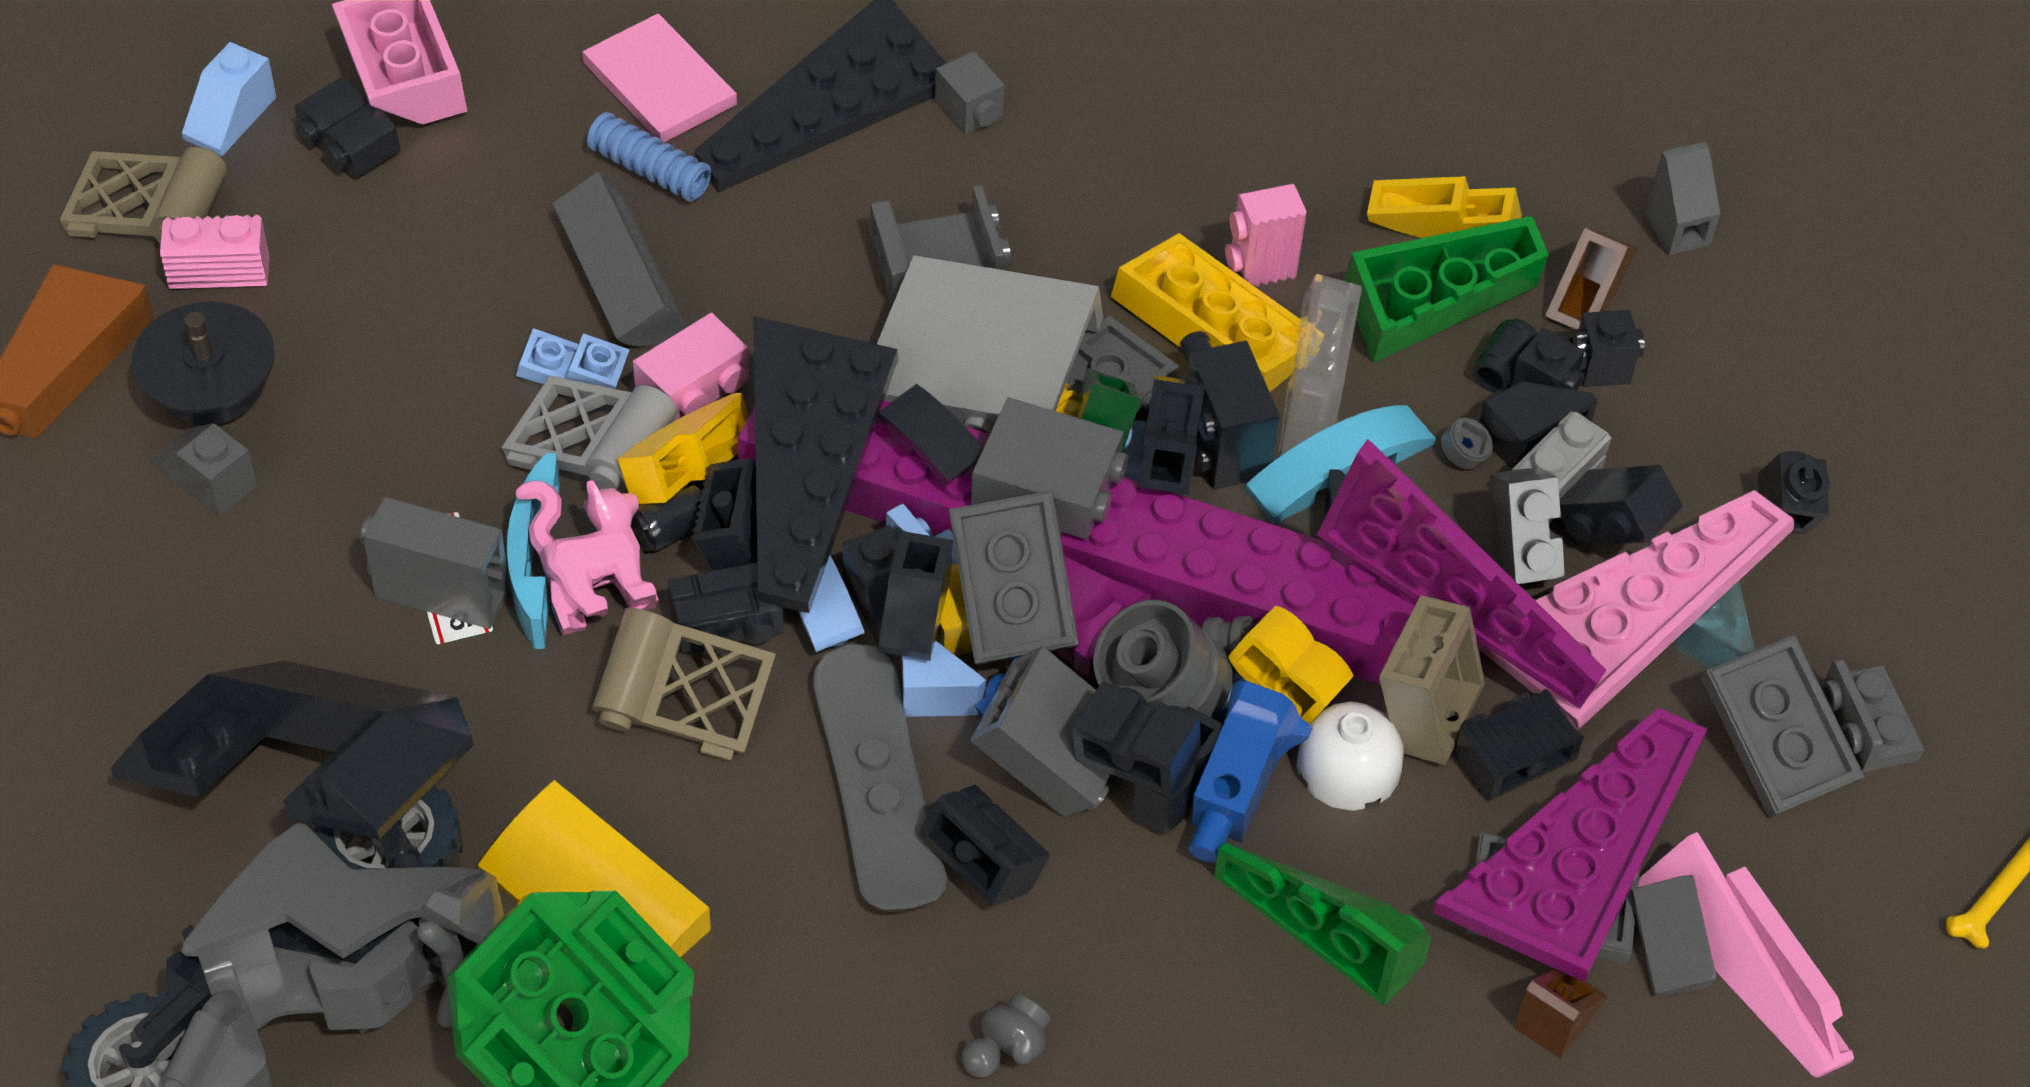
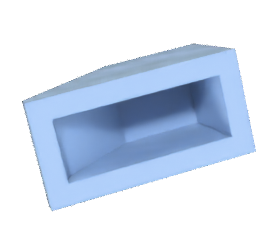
M229 42L201 73L182 131L183 140L201 148H206L222 157L276 99L269 58Z

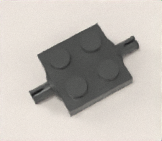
M1108 315L1102 320L1098 332L1085 331L1067 383L1069 385L1068 391L1074 390L1079 396L1087 368L1134 383L1141 398L1138 411L1145 409L1148 411L1154 375L1179 379V365Z

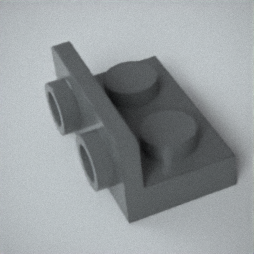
M1844 659L1832 661L1826 678L1821 684V689L1862 772L1920 761L1924 747L1884 665L1850 672Z

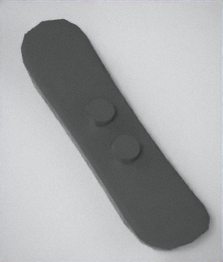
M844 645L824 654L815 668L813 685L842 797L860 893L873 908L886 912L911 910L930 905L940 898L946 890L947 875L942 858L919 837V831L928 816V811L908 733L897 670L890 657L883 652H878L876 646Z

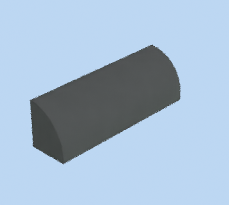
M597 171L552 203L618 341L631 346H649L664 342L688 327L622 192Z

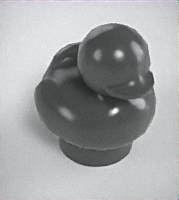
M1018 993L1013 995L1007 1005H998L990 1008L984 1013L981 1020L983 1038L964 1040L965 1048L962 1052L964 1069L974 1077L984 1078L992 1075L1000 1064V1050L1013 1057L1018 1064L1037 1061L1045 1050V1034L1043 1031L1051 1021L1050 1016L1038 1004Z

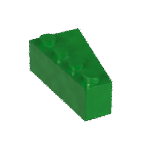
M1533 216L1352 252L1343 285L1371 359L1375 363L1537 287L1549 254Z

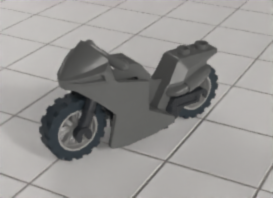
M434 785L380 840L315 824V829H310L305 824L297 823L268 843L223 891L197 926L189 925L182 931L184 944L181 952L170 956L166 960L168 993L159 992L158 997H148L147 992L132 994L131 1000L120 1003L119 999L104 1005V1012L98 1016L91 1014L83 1021L81 1033L79 1035L73 1034L68 1042L69 1057H63L62 1072L66 1079L64 1081L65 1087H124L131 1084V1087H275L267 1057L257 1033L258 1029L274 1018L288 1014L322 1012L328 1030L356 1029L363 1034L370 1028L384 1026L414 1001L421 987L439 981L441 986L445 987L437 1011V1021L443 1027H452L447 976L500 922L505 913L495 876L479 868H459L461 863L459 853H463L464 848L457 809L455 806H452L451 797L448 792L443 788L438 791L436 785ZM415 824H419L426 831L407 833ZM354 837L366 841L348 849V845ZM375 854L372 864L360 861ZM112 1064L124 1068V1070L105 1077L106 1071Z

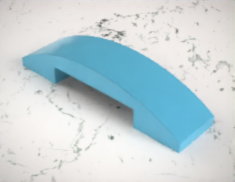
M1407 405L1373 409L1338 422L1299 443L1252 478L1246 484L1245 491L1274 525L1314 505L1316 492L1326 488L1329 469H1339L1347 475L1357 452L1367 439L1386 457H1389L1394 464H1397L1435 445L1436 438Z
M546 453L531 470L524 483L531 480L544 481L553 486L559 494L560 479L557 453ZM516 498L507 534V558L512 596L520 625L534 649H545L549 612L545 577L531 576L534 546L530 542L529 525L541 509V502L538 499L520 500Z

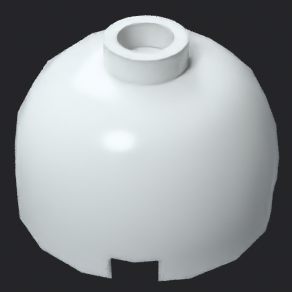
M1351 701L1339 703L1321 711L1310 723L1312 726L1311 734L1306 741L1300 743L1296 767L1299 775L1302 773L1303 778L1308 783L1307 790L1314 798L1333 808L1352 811L1365 809L1366 803L1375 802L1379 798H1381L1380 803L1389 798L1399 783L1404 756L1403 743L1394 724L1389 721V718L1382 711L1364 703Z

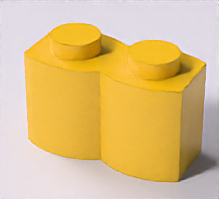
M1276 605L1228 656L1234 668L1246 681L1282 693L1289 698L1296 706L1300 717L1309 725L1353 677L1349 666L1335 651L1320 642L1314 641L1310 631L1300 619L1288 610Z

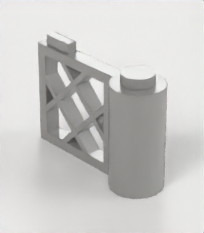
M550 375L501 448L506 456L505 459L508 465L532 470L546 453H557L558 469L589 476L590 481L593 480L599 490L615 488L619 492L624 493L628 490L617 458L654 432L672 423L678 413L677 406L668 395L649 385H639L635 387L633 392H627ZM558 394L574 397L576 400L554 411H548ZM606 404L614 406L609 414L590 421L587 412ZM577 416H582L583 425L557 435L554 426ZM549 429L552 438L533 446L525 444L530 436ZM588 438L591 439L581 457L566 454L563 451L568 446Z

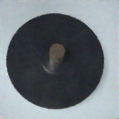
M224 302L191 303L166 312L154 320L142 332L133 350L132 369L135 380L143 393L155 403L166 407L173 416L190 424L207 425L214 423L216 425L239 417L254 404L261 386L268 378L274 364V341L265 323L245 308Z

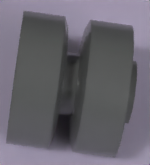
M1147 600L1135 603L1120 611L1106 625L1095 647L1093 659L1094 672L1099 685L1102 681L1121 688H1132L1143 695L1149 707L1157 709L1160 703L1181 708L1189 706L1214 719L1222 710L1229 697L1232 686V667L1227 653L1188 615L1169 602Z

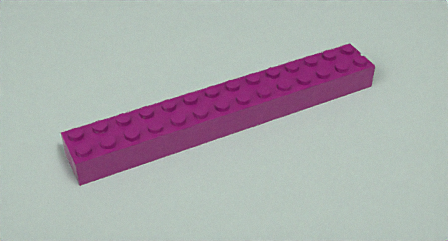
M884 400L881 410L891 402ZM755 407L737 438L738 460L750 458L755 461L754 466H756ZM878 418L846 511L886 523V512L904 504L916 519L922 518L928 524L933 536L947 529L953 533L949 509L973 505L971 504L972 473L976 464L948 486L944 487L915 450L908 454ZM966 427L978 442L985 447L990 434ZM1123 477L1120 484L1112 482L1109 492L1112 493V501L1108 515L1103 523L1095 522L1088 540L1060 531L1064 556L1110 579L1150 593L1151 600L1166 601L1177 606L1200 627H1203L1204 621L1209 617H1221L1225 622L1233 621L1237 616H1250L1257 625L1275 605L1282 607L1303 622L1313 636L1314 641L1320 642L1335 651L1349 666L1353 677L1381 685L1379 676L1417 603L1416 600L1326 541L1173 492L1138 487V481Z

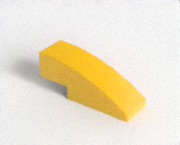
M1466 176L1374 180L1367 211V217L1370 222L1419 238L1519 219L1522 216L1515 187L1469 189Z
M733 393L677 419L640 441L617 458L628 493H634L639 504L666 503L690 481L706 480L704 476L708 473L706 470L708 466L715 463L728 462L737 455V438L749 418L742 393Z

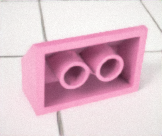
M344 0L332 4L334 14L370 106L420 124L468 112L459 69L430 0Z

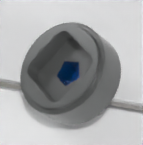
M1459 418L1442 434L1441 444L1445 455L1460 468L1475 469L1488 459L1492 453L1493 443L1489 432L1474 419Z

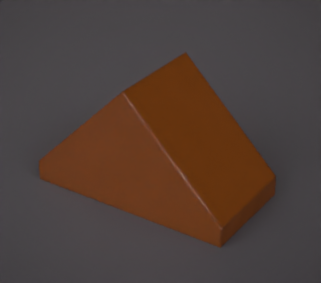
M1553 969L1535 978L1529 984L1514 1028L1561 1059L1601 1008L1608 996L1586 981H1581L1562 971Z

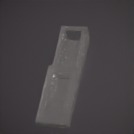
M1316 273L1304 295L1295 367L1287 385L1278 458L1309 437L1337 423L1362 286Z

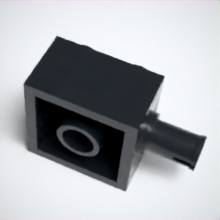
M1197 331L1190 333L1180 341L1181 346H1179L1188 364V373L1183 374L1182 379L1205 384L1196 436V465L1200 472H1207L1214 490L1248 483L1273 462L1280 415L1247 340L1212 347L1210 337L1206 332Z

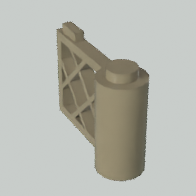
M189 147L183 151L181 157L92 151L60 218L61 225L69 236L96 238L98 232L154 236L161 244L163 220L167 217L174 220L177 217L196 218L199 216L201 219H204L208 216L226 175V164L216 153L201 147ZM102 168L120 169L122 171L120 174L100 184L96 181ZM152 172H164L160 179L145 187L138 181ZM129 184H132L136 189L135 192L114 203L108 197V195ZM99 200H102L106 205L105 208L91 215L81 214L83 208ZM143 203L148 205L143 219L125 218L122 216V214Z
M626 608L592 709L600 714L599 723L606 727L628 732L631 725H643L703 743L700 753L731 762L734 753L745 755L776 653L682 626L650 611ZM684 640L703 646L712 663L685 676L676 660L681 641ZM714 650L728 653V655L718 659ZM739 658L761 663L756 681L738 691H735L723 668ZM672 669H674L679 680L667 685ZM717 671L729 695L702 709L690 683ZM681 688H684L696 711L678 722L657 716L663 697ZM752 693L746 711L740 699ZM734 703L743 719L738 739L715 733L707 716ZM701 720L706 730L690 725Z

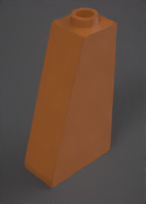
M52 265L0 358V433L10 436L17 434L37 439L150 324L153 313L144 284Z

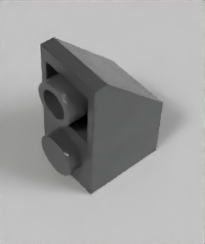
M1705 141L1688 146H1677L1663 151L1661 154L1645 217L1668 255L1709 246L1714 237L1720 217V209L1710 150Z

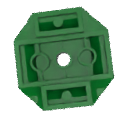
M616 890L529 893L500 920L447 976L455 1056L485 1087H660L688 1056L690 1036L689 997L693 993L694 971ZM559 1004L565 1005L573 1015V1026L570 1032L563 1029L557 1021L556 1012Z

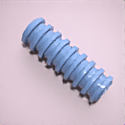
M611 112L602 113L590 126L587 145L592 151L600 152L602 156L611 158L617 164H623L626 169L634 170L637 175L646 177L652 183H658L663 189H670L675 195H682L683 199L688 202L697 200L707 189L711 178V168L707 163L699 162L693 156H687L682 150H675L673 145L663 143L658 137H651L648 132L640 131L635 125H628L626 120L616 118Z

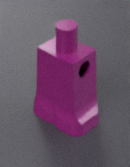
M1065 556L1080 646L1052 652L1065 660L1077 675L1093 686L1098 683L1094 672V652L1102 631L1120 611L1135 603L1151 600V594L1131 585L1110 579Z

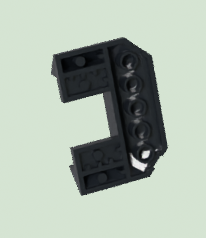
M279 661L207 674L142 731L110 770L114 778L200 797L265 736L333 751L334 753L283 800L288 818L380 840L474 746L459 700L455 696L288 661Z

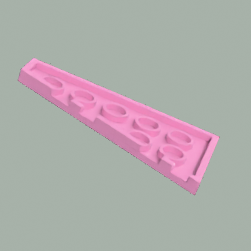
M1753 490L1699 516V522L1673 535L1669 531L1653 538L1651 540L1652 545L1631 555L1624 552L1554 585L1553 592L1535 600L1606 669V672L1581 709L1477 641L1478 649L1532 693L1540 694L1544 689H1548L1575 726L1580 729L1794 530V519Z

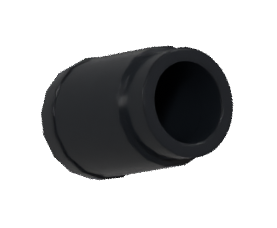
M1514 318L1513 320L1502 321L1476 360L1473 376L1477 383L1491 392L1500 389L1505 391L1512 383L1518 356L1537 335V331L1529 323L1521 319Z
M691 485L687 488H682L666 503L639 505V509L632 518L631 529L644 551H659L694 532L693 529L697 526L694 521L698 519L696 513L700 511L698 508L701 504L699 498L703 496L698 487Z

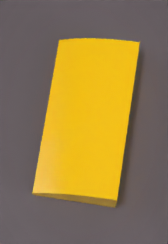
M1180 233L1119 267L1111 293V298L1177 346H1181L1180 341L1186 335L1197 331L1206 332L1209 335L1212 347L1247 340L1269 392L1298 369L1319 347L1324 337Z
M555 780L545 787L512 820L478 864L479 869L489 872L496 877L498 888L516 903L525 895L533 892L616 890L679 957H682L711 930L710 909L705 903Z

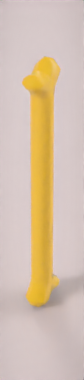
M2030 837L1968 912L1952 915L1947 918L1946 930L1950 936L1954 938L1964 937L1975 948L1985 949L1988 947L1989 939L1986 934V924L2030 872Z

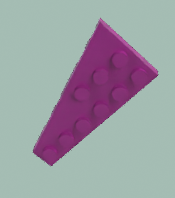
M1367 439L1357 452L1317 536L1416 601H1418L1420 595L1470 607L1476 641L1581 709L1606 672V669L1389 458Z
M1657 708L1616 744L1615 750L1598 765L1593 764L1583 772L1579 781L1567 792H1560L1506 839L1505 846L1485 863L1481 861L1468 872L1467 879L1452 892L1448 890L1437 899L1433 913L1585 982L1698 753L1707 728Z

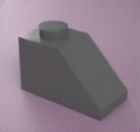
M214 423L187 428L149 458L151 465L219 517L258 487L249 450Z

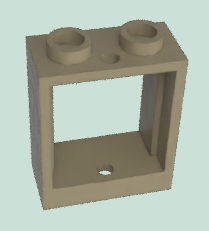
M1420 595L1379 676L1389 721L1394 724L1400 734L1404 754L1446 765L1459 738L1461 727L1468 720L1485 685L1470 607ZM1450 716L1458 717V719L1453 722L1447 720Z

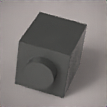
M975 51L936 68L935 101L965 135L981 127L989 126L1004 116L1005 84Z

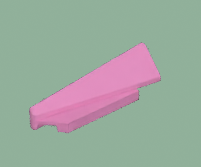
M1696 832L1687 836L1640 877L1638 887L1679 876L1693 875L1716 973L1813 1077H1821L1853 1062L1854 1055L1852 1050L1848 1048L1832 1025L1834 1021L1843 1016L1838 996L1746 867L1727 874L1725 878L1704 841Z

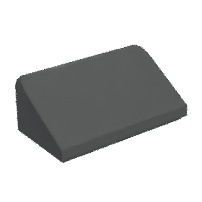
M1693 875L1679 876L1632 889L1631 896L1653 996L1707 990L1716 980V972Z

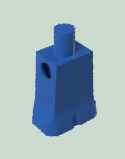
M1239 680L1233 684L1226 720L1194 794L1192 825L1197 826L1188 850L1193 856L1205 862L1216 863L1218 849L1228 838L1240 843L1243 842L1277 762L1289 749L1306 741L1312 731V726L1300 717L1296 706L1284 694L1249 681Z

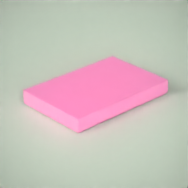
M659 13L582 51L583 63L651 135L660 138L663 143L737 105V93Z

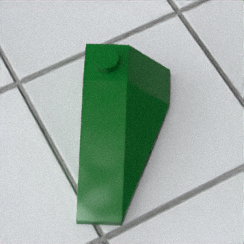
M1225 842L1218 849L1214 878L1384 1007L1425 964L1432 936L1425 931L1422 924L1408 914H1401L1388 903Z

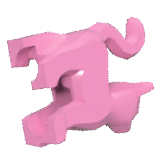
M536 480L522 483L516 489L515 496L517 499H538L541 502V509L529 525L530 542L540 556L544 573L550 585L551 608L562 636L585 630L587 625L584 614L587 617L608 615L605 597L596 595L593 589L612 582L619 589L628 608L642 610L656 608L659 598L654 585L643 581L641 578L640 545L631 529L632 518L639 509L638 499L634 493H621L615 488L599 490L593 480L588 481V500L584 501V509L597 532L555 540L550 535V530L561 516L562 502L557 490L544 481Z

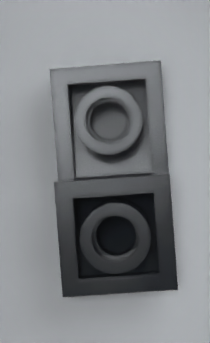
M917 383L877 413V417L906 452L910 454L915 450L944 487L974 466L984 449L969 430L944 405Z

